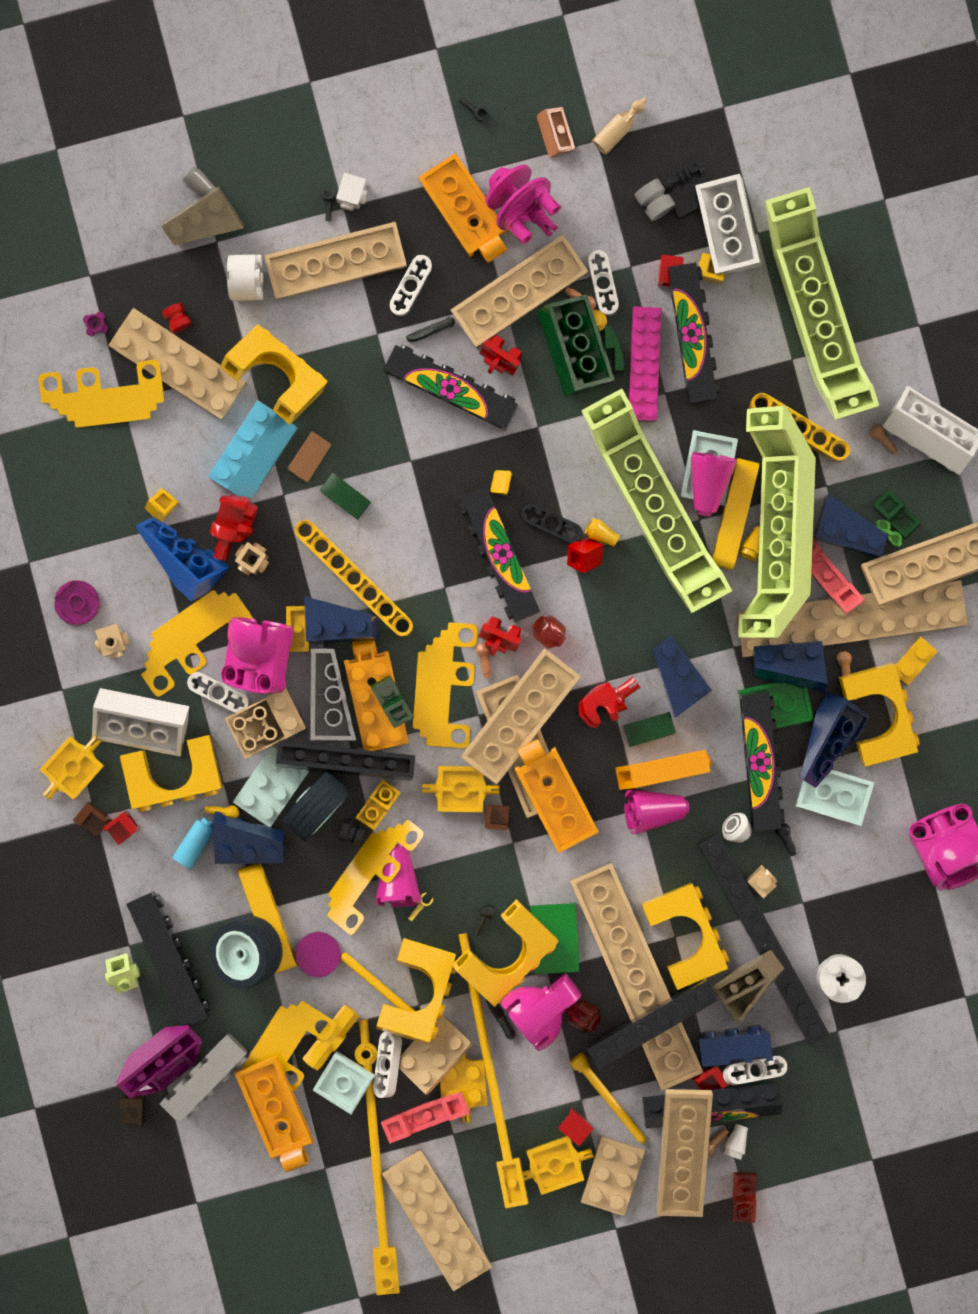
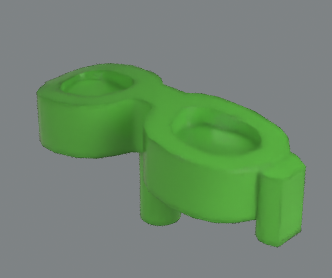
M877 520L875 522L876 527L888 534L887 539L893 546L900 547L902 545V536L896 531H890L891 525L887 520Z

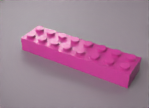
M633 307L629 402L639 422L657 421L662 308Z

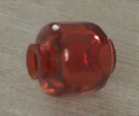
M543 615L533 624V637L545 648L560 647L566 640L565 625L553 615Z
M581 999L567 1008V1022L581 1033L593 1032L600 1023V1011L593 1004L585 999Z

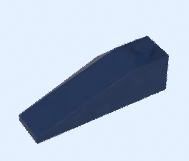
M827 691L816 711L800 779L817 788L833 769V763L839 756L843 757L847 753L846 748L852 741L856 742L861 737L871 716L847 699Z

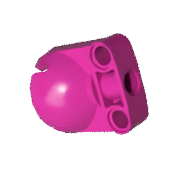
M233 617L228 626V646L225 665L221 671L222 681L232 687L250 692L282 693L286 687L285 674L289 649L293 642V628L289 625L266 620L262 621V624L259 625L256 619Z
M957 804L926 816L911 825L909 829L910 843L914 846L932 884L939 891H943L945 888L947 890L956 889L978 879V826L969 806ZM958 814H965L968 818L961 821L956 816ZM920 831L926 835L923 838H916L914 834Z
M563 974L551 983L549 987H520L514 989L504 996L501 1004L509 1012L510 1018L526 1039L533 1044L537 1051H541L555 1041L560 1032L562 1014L565 1012V1009L581 997V992L569 976Z

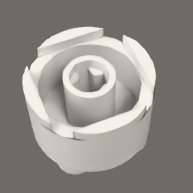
M261 254L228 256L227 272H229V279H227L230 300H263V289L260 286H264L265 278L264 272H260V268H262Z
M842 954L832 955L824 960L817 970L816 979L820 990L833 1001L846 1003L856 1000L864 990L866 984L865 972L862 966L849 956ZM841 973H843L846 979L840 984L836 978L840 977Z

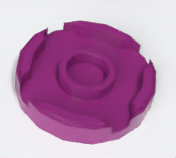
M68 581L55 594V611L60 619L68 624H87L99 612V594L92 585L85 581Z
M317 931L309 933L301 939L297 945L295 956L298 966L304 973L318 978L327 976L336 969L340 962L341 950L334 937L328 933Z

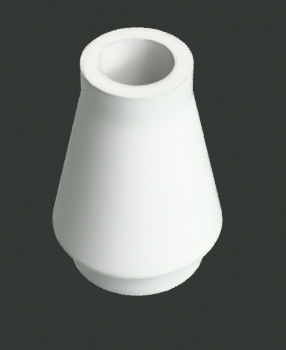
M735 1124L732 1133L723 1147L725 1148V1155L741 1160L742 1155H745L747 1127Z

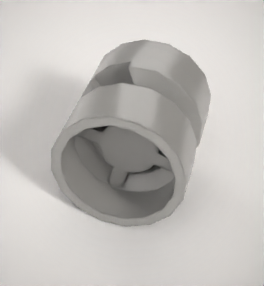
M658 178L649 182L634 194L639 204L646 206L645 213L651 222L661 218L676 206L671 196L664 194L665 188Z

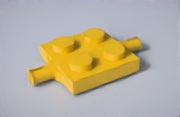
M69 736L40 768V771L48 777L51 783L43 793L44 796H47V799L50 800L59 790L75 800L104 768L105 765L93 753L94 749L101 743L96 736H93L86 746L80 744L72 736Z
M438 766L436 784L422 783V788H431L422 789V793H436L438 800L437 812H483V800L486 794L499 795V790H490L499 789V785H486L484 774L473 766Z
M465 1053L440 1081L441 1097L462 1091L469 1110L478 1106H488L483 1059L473 1060L466 1058ZM470 1113L462 1116V1123H466V1120L467 1123L471 1122Z
M565 1136L528 1149L526 1152L530 1161V1169L523 1172L524 1181L533 1178L538 1184L541 1195L583 1181L581 1161L593 1157L591 1148L577 1152L573 1147L571 1139Z

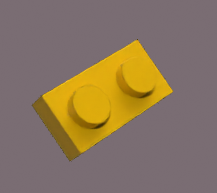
M286 606V625L291 626L294 633L289 652H310V643L306 642L305 606Z
M919 637L895 664L901 670V681L907 686L938 652L922 637Z

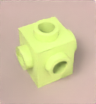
M127 953L105 960L107 973H105L106 981L109 986H113L117 994L139 987L137 977H140L139 968L136 963H132Z

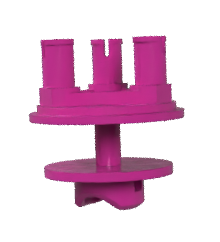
M524 164L512 169L501 167L490 177L488 181L490 190L485 199V204L489 209L501 208L496 219L497 226L501 230L511 231L523 245L528 243L533 235L523 225L527 221L537 224L547 237L553 234L551 230L555 232L558 226L546 215V211L552 216L561 209V205L550 195L551 182L545 177L529 182L532 171Z

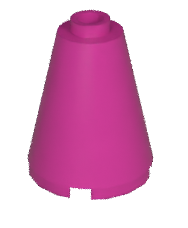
M692 453L694 509L698 510L699 515L711 516L712 513L717 512L736 466V459L722 455L714 456L710 453Z
M630 789L625 793V797H629L628 804H624L625 819L628 829H633L632 835L684 819L686 814L689 813L688 800H685L681 795Z
M396 844L389 855L400 863V870L389 883L384 882L380 878L375 903L377 906L385 907V902L389 903L391 907L416 906V903L421 904V896L410 852L401 844ZM387 863L384 866V876L389 877L394 873L395 866L393 863Z

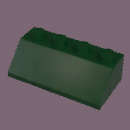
M587 294L547 304L537 311L565 397L586 392L615 380Z

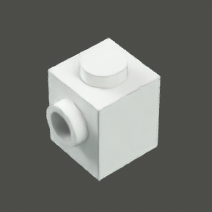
M348 173L343 174L336 197L337 203L340 204L341 208L353 211V208L359 209L361 204H365L368 191L365 190L367 185L366 179Z

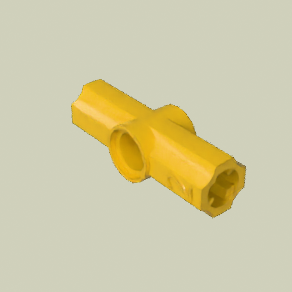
M344 1004L333 1018L336 1028L330 1038L323 1041L316 1037L317 1040L302 1059L318 1071L329 1055L340 1046L346 1038V1033L360 1015L350 1006ZM329 1023L326 1024V1026L322 1029L320 1034H326L329 1032Z

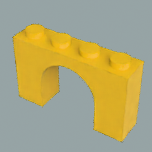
M257 324L225 355L220 368L237 382L253 366L258 364H272L283 370L289 378L290 388L278 399L272 411L291 425L322 393L328 381L320 373L307 365L302 358H299L290 351L285 344L273 337L268 330Z
M888 663L838 677L843 696L848 701L872 694H881L890 700L894 708V720L888 731L880 736L856 742L862 765L866 767L918 752L919 738L916 732L913 733L911 724H914V719L911 711H907L905 702H908L906 690L901 689L899 680H902V674L899 667H896L893 663Z
M212 735L187 740L192 762V773L188 782L176 790H167L155 783L150 773L145 750L121 755L120 759L131 808H138V811L142 812L151 810L152 804L160 803L161 807L173 805L174 799L182 798L183 802L197 799L196 794L205 793V797L219 794L218 789H222L223 784Z
M692 883L641 903L650 926L675 916H686L695 920L701 929L702 941L697 952L689 958L667 966L677 990L728 969L726 963L730 962L725 949L720 950L717 942L721 941L716 928L711 929L708 922L712 920L708 908H703L700 900L703 899L698 886L694 887Z
M517 899L503 912L501 917L522 939V951L519 958L508 967L492 968L482 962L468 948L452 964L455 970L494 1007L501 1003L504 996L514 987L519 986L523 982L525 975L530 970H535L539 966L540 960L546 954L553 952L556 944L559 942L554 934Z
M404 938L396 963L425 973L432 981L434 996L427 1007L414 1012L383 1004L376 1029L429 1045L430 1039L435 1041L439 1028L435 1026L437 1017L442 1018L445 1005L441 1003L443 996H448L452 983H449L448 980L450 974L455 975L456 972L452 965L455 962L456 954Z

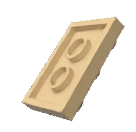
M442 1015V1018L437 1017L435 1026L439 1028L435 1041L430 1039L429 1045L413 1041L400 1056L399 1069L426 1095L435 1088L473 1045L444 1015Z
M601 1135L582 1194L581 1203L625 1216L645 1149Z

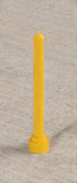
M344 952L341 954L340 959L397 1008L405 1011H415L348 953Z
M583 1052L576 1055L569 1062L570 1066L575 1071L577 1070L579 1073L582 1072L636 1140L641 1144L645 1143L646 1136L591 1070L587 1056Z

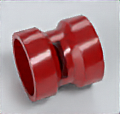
M182 302L173 304L162 311L164 318L169 320V328L172 333L182 331L192 324L189 316L184 314L185 308Z

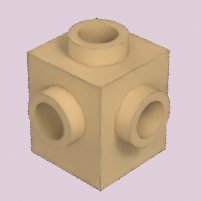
M248 542L245 546L242 544L235 554L237 557L235 562L240 564L238 569L248 576L251 572L255 575L258 572L263 573L269 564L267 561L269 556L265 554L267 549L256 542L254 545ZM251 556L257 557L255 564L249 562Z
M116 623L95 630L98 639L95 641V645L99 654L102 653L103 657L110 656L111 660L124 656L123 652L128 650L127 645L130 642L126 631L122 632L120 624ZM112 639H114L113 646L110 645Z

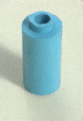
M204 817L202 820L196 819L172 858L183 866L192 869L213 837V823Z

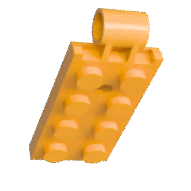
M456 153L418 177V180L469 257H472L474 255L473 252L479 249L484 259L489 263L507 251L506 246L499 237L502 233L503 235L507 234V230H501L497 226V214L494 210L487 207L485 196ZM472 219L478 220L479 223L476 227L470 225Z
M375 640L352 641L355 659L344 660L363 749L376 751L408 744L409 740L405 723L394 729L371 686L367 683V680L371 677L375 678L376 682L389 675H391L395 682L389 651L378 654Z
M537 739L518 749L525 765L520 768L517 766L514 769L558 853L599 833L556 748H552L551 752L545 754ZM546 777L551 779L549 786L543 784V779Z
M278 1055L237 1070L234 1074L270 1158L273 1159L281 1155L280 1160L285 1172L308 1165V1155L303 1146L313 1144L314 1139ZM279 1123H286L287 1128L281 1129Z

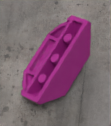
M188 1025L164 1027L128 1056L116 1081V1085L129 1098L161 1092L196 1064L202 1039Z

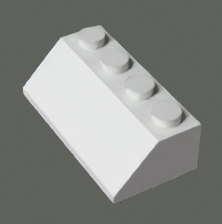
M737 174L695 185L715 274L741 272L761 267V258L741 175Z
M906 386L882 426L892 435L898 436L910 446L922 451L929 458L938 461L948 470L954 471L958 475L961 474L973 458L978 447V429L909 386Z
M100 688L93 706L92 738L96 736L101 741L181 757L188 725L189 706Z

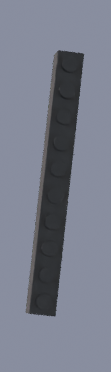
M716 832L698 842L697 845L757 954L760 956L772 950L784 967V970L774 981V984L806 1042L811 1046L829 1036L830 1034L719 833Z

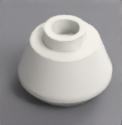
M743 813L732 814L723 823V837L728 841L741 843L751 836L752 826L747 816Z

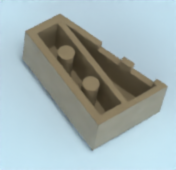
M218 186L163 221L161 227L173 245H178L243 229L244 223Z
M769 950L725 974L712 989L739 1025L761 1000L784 970V967L772 950Z

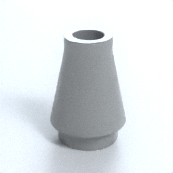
M192 167L183 179L186 187L202 195L216 188L200 168L197 170L195 167Z

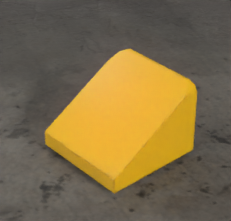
M497 470L494 472L491 486L492 493L508 495L512 477L511 471Z
M161 488L148 500L145 509L153 517L163 522L179 504V501L164 488Z

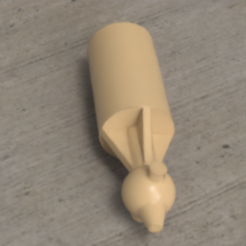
M647 99L636 100L632 103L630 110L617 114L592 140L596 148L607 155L631 130L636 114L644 111Z

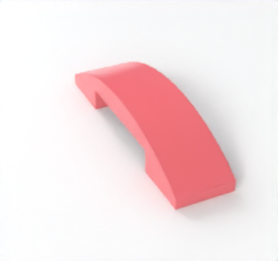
M813 538L811 575L830 598L848 614L863 603L865 599L851 582L849 583Z
M462 1091L406 1110L382 1121L381 1124L389 1143H392L420 1130L470 1113Z

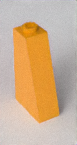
M699 750L615 767L619 789L638 788L711 772V759L706 750Z

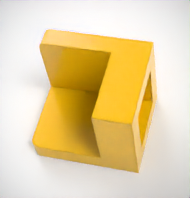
M702 253L698 266H701L703 281L722 285L724 273L715 274L713 261L710 258L711 254Z

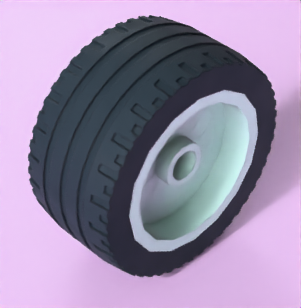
M325 772L299 797L296 804L282 821L296 836L306 842L345 801L350 792L333 775Z
M243 916L225 923L216 930L211 938L209 957L215 973L223 982L237 988H248L266 981L277 971L282 961L283 948L277 931L268 921L257 916Z

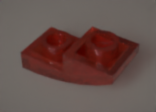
M733 1172L732 1222L755 1223L757 1174L754 1172Z

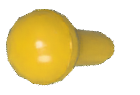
M234 805L228 807L205 806V813L215 815V811L231 818L236 819V817H239V809Z

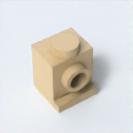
M760 865L745 880L762 898L766 897L776 887L775 883L777 882L776 878L763 865Z

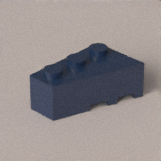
M827 494L823 501L813 538L816 541L871 557H882L888 534L830 494Z
M304 596L306 642L323 644L379 640V617Z
M669 636L651 650L673 718L679 716L712 691L672 636Z
M822 641L754 646L752 656L754 678L781 684L784 682L797 685L798 688L804 689L806 687L818 690L820 693H825L828 683Z
M215 811L213 818L215 864L284 863L285 831L258 823L255 825L245 822L241 818H231Z
M761 1025L747 1026V1030L738 1031V1028L725 1029V1033L716 1034V1031L702 1032V1036L697 1037L702 1067L730 1065L741 1061L752 1063L753 1060L766 1058V1061H773L770 1033L765 1028H761Z

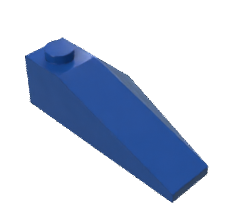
M154 517L136 526V529L175 587L191 602L207 594L230 568L223 560L214 558L215 553L209 549L204 551L195 545L196 541L190 538L187 541L177 535L175 529Z

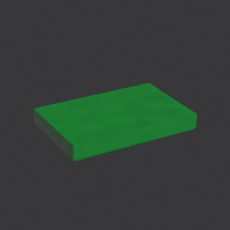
M775 682L738 690V695L740 693L767 691L769 696H773L774 709L771 710V718H775L776 729L814 721L808 688L806 687L803 689L798 688L797 685Z
M576 903L530 905V912L559 941L554 951L546 954L540 960V964L534 970V974L579 972Z

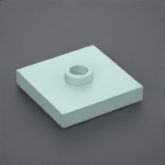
M336 1051L313 1091L351 1115L375 1075Z

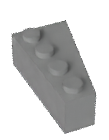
M310 649L309 740H356L334 649Z
M229 1032L161 1101L160 1105L178 1123L186 1116L190 1118L199 1109L197 1104L202 1099L207 1101L215 1093L213 1088L218 1083L223 1085L230 1078L231 1074L229 1071L234 1066L238 1069L247 1060L245 1055L248 1050Z

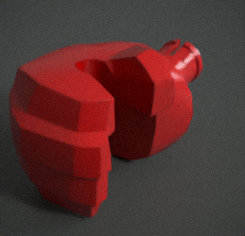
M222 495L219 499L221 503L217 518L213 521L210 529V534L219 538L213 556L216 559L227 561L231 543L243 542L245 538L252 534L253 529L251 525L257 514L258 507L251 502L250 498L245 496Z
M633 676L618 688H613L609 682L600 684L591 689L579 701V716L589 727L597 728L601 724V720L596 712V708L603 706L611 721L618 720L619 712L628 709L624 704L626 702L624 699L641 687L636 683L629 688V686L636 682Z

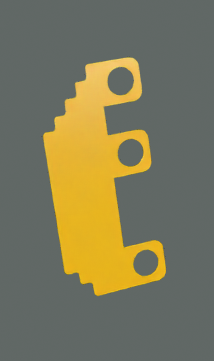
M157 360L140 361L137 364L139 385L101 389L97 368H82L76 372L78 392L63 394L60 373H42L38 378L41 402L49 403L51 409H58L59 415H67V420L74 421L76 428L150 419V412L157 409V403L164 402L160 364ZM150 364L155 367L156 375L154 378L146 379L143 377L142 368L145 365ZM85 372H91L95 376V383L90 387L83 385L81 382V377ZM47 377H54L57 380L58 386L54 391H48L44 388L43 383Z
M212 590L151 633L154 640L149 645L152 649L147 653L149 660L144 663L146 671L141 676L156 696H162L171 690L175 684L164 666L177 658L188 674L197 672L206 665V659L196 646L197 643L227 622L229 624L233 617L253 618L236 593L227 596L223 592L218 595L215 590ZM195 653L199 656L200 663L197 667L190 668L186 665L185 658L188 654ZM159 675L165 676L168 680V685L163 690L156 689L153 684L154 679Z
M449 622L448 629L442 630L441 636L439 638L435 637L432 645H426L425 652H418L413 728L420 730L421 737H426L427 746L467 748L469 746V726L448 724L451 685L471 686L474 683V665L467 662H453L454 646L474 647L476 645L478 629L474 624ZM468 628L473 632V638L470 642L464 643L459 639L458 635L461 629ZM466 667L470 670L468 680L460 681L457 679L456 671L458 668ZM455 729H462L465 732L466 739L464 742L455 743L452 740L451 734Z
M406 820L404 825L398 823L394 829L390 826L385 832L383 830H380L378 834L372 832L329 892L328 896L331 898L328 906L331 910L327 916L349 935L354 934L364 920L363 914L353 907L358 897L375 874L386 883L393 880L401 865L389 855L398 842L407 850H414L423 837V831L409 820ZM410 831H416L418 834V838L413 844L406 843V835ZM387 863H393L395 866L394 873L389 877L384 876V866ZM352 914L357 915V925L354 928H348L346 926L347 918Z
M300 1001L298 1006L290 1004L289 1008L280 1006L242 1068L278 1055L284 1072L293 1071L297 1074V1082L290 1085L292 1090L296 1091L304 1079V1074L287 1061L306 1031L326 1041L335 1030L336 1023L304 1001ZM319 1020H325L329 1023L330 1030L328 1033L320 1034L316 1031L315 1025Z

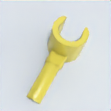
M423 893L421 895V904L417 905L408 919L413 921L424 907L432 904L433 898L428 904H425L422 901V897L426 893Z

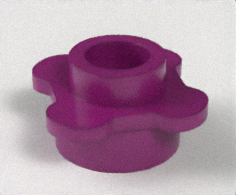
M103 312L84 316L83 322L87 327L86 334L93 337L97 333L105 334L108 331V326L104 322L105 315Z

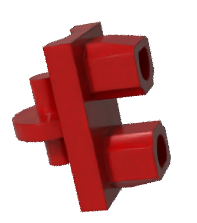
M495 335L490 340L486 339L479 354L485 357L483 362L490 366L487 371L489 374L496 370L501 374L506 371L513 376L520 364L522 351L512 347L509 353L501 349L505 343L504 340Z
M491 616L486 624L483 623L478 637L485 639V646L492 648L490 654L492 656H495L497 651L505 654L507 649L516 653L521 641V628L510 625L506 633L499 630L502 621Z

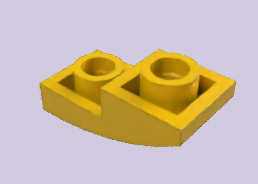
M382 779L355 819L367 825L374 832L401 792Z

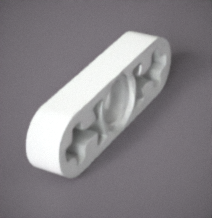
M596 250L589 255L588 267L598 310L606 316H611L616 313L619 302L608 256L605 252ZM595 256L604 259L601 263L602 271L607 269V272H600L594 275V272H598L597 264L592 263L595 260ZM605 277L609 280L610 285L607 289H600L597 286L599 278ZM612 291V294H608L609 302H614L615 305L608 311L606 307H602L605 304L604 295L599 297V294H607Z
M418 255L412 260L390 301V309L394 315L402 317L410 311L432 270L431 260L427 256ZM422 261H425L427 270L422 269L419 273V277H423L422 280H419L414 275H410L411 272L416 274L418 270L417 262L422 263ZM414 280L418 285L417 289L413 292L406 291L404 288L406 281ZM402 291L404 295L412 298L409 300L406 297L404 301L406 308L397 311L394 303H399L402 300L403 295L399 294Z
M196 672L188 678L187 684L191 691L236 713L249 706V699L245 694L203 673ZM201 676L202 682L209 685V681L213 682L208 689L207 695L204 694L205 688L200 686L197 689L194 688L195 683L192 682L194 678L198 679ZM217 686H221L225 690L224 697L219 700L215 699L212 695L213 689ZM229 691L233 692L230 697L234 699L243 698L244 707L235 709V703L228 701V705L224 704L229 697Z
M388 1032L381 1034L378 1046L373 1090L379 1098L392 1097L397 1085L402 1038ZM387 1058L390 1061V1068L388 1071L385 1068V1061Z
M773 1056V1061H766V1058L753 1060L752 1063H735L728 1065L724 1069L723 1078L727 1084L732 1086L776 1078L786 1073L787 1063L781 1056ZM753 1064L757 1065L760 1069L758 1077H754L750 1072ZM773 1064L779 1065V1069H772L767 1071L766 1066H770ZM732 1072H744V1075L736 1078L731 1076Z

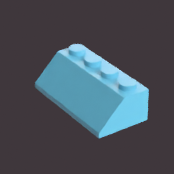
M257 400L208 477L234 495L252 499L298 428L293 424L289 425L272 409Z

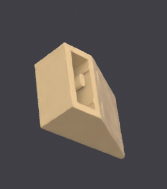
M285 688L282 693H274L224 718L244 759L278 744V741H284L308 729L288 688Z

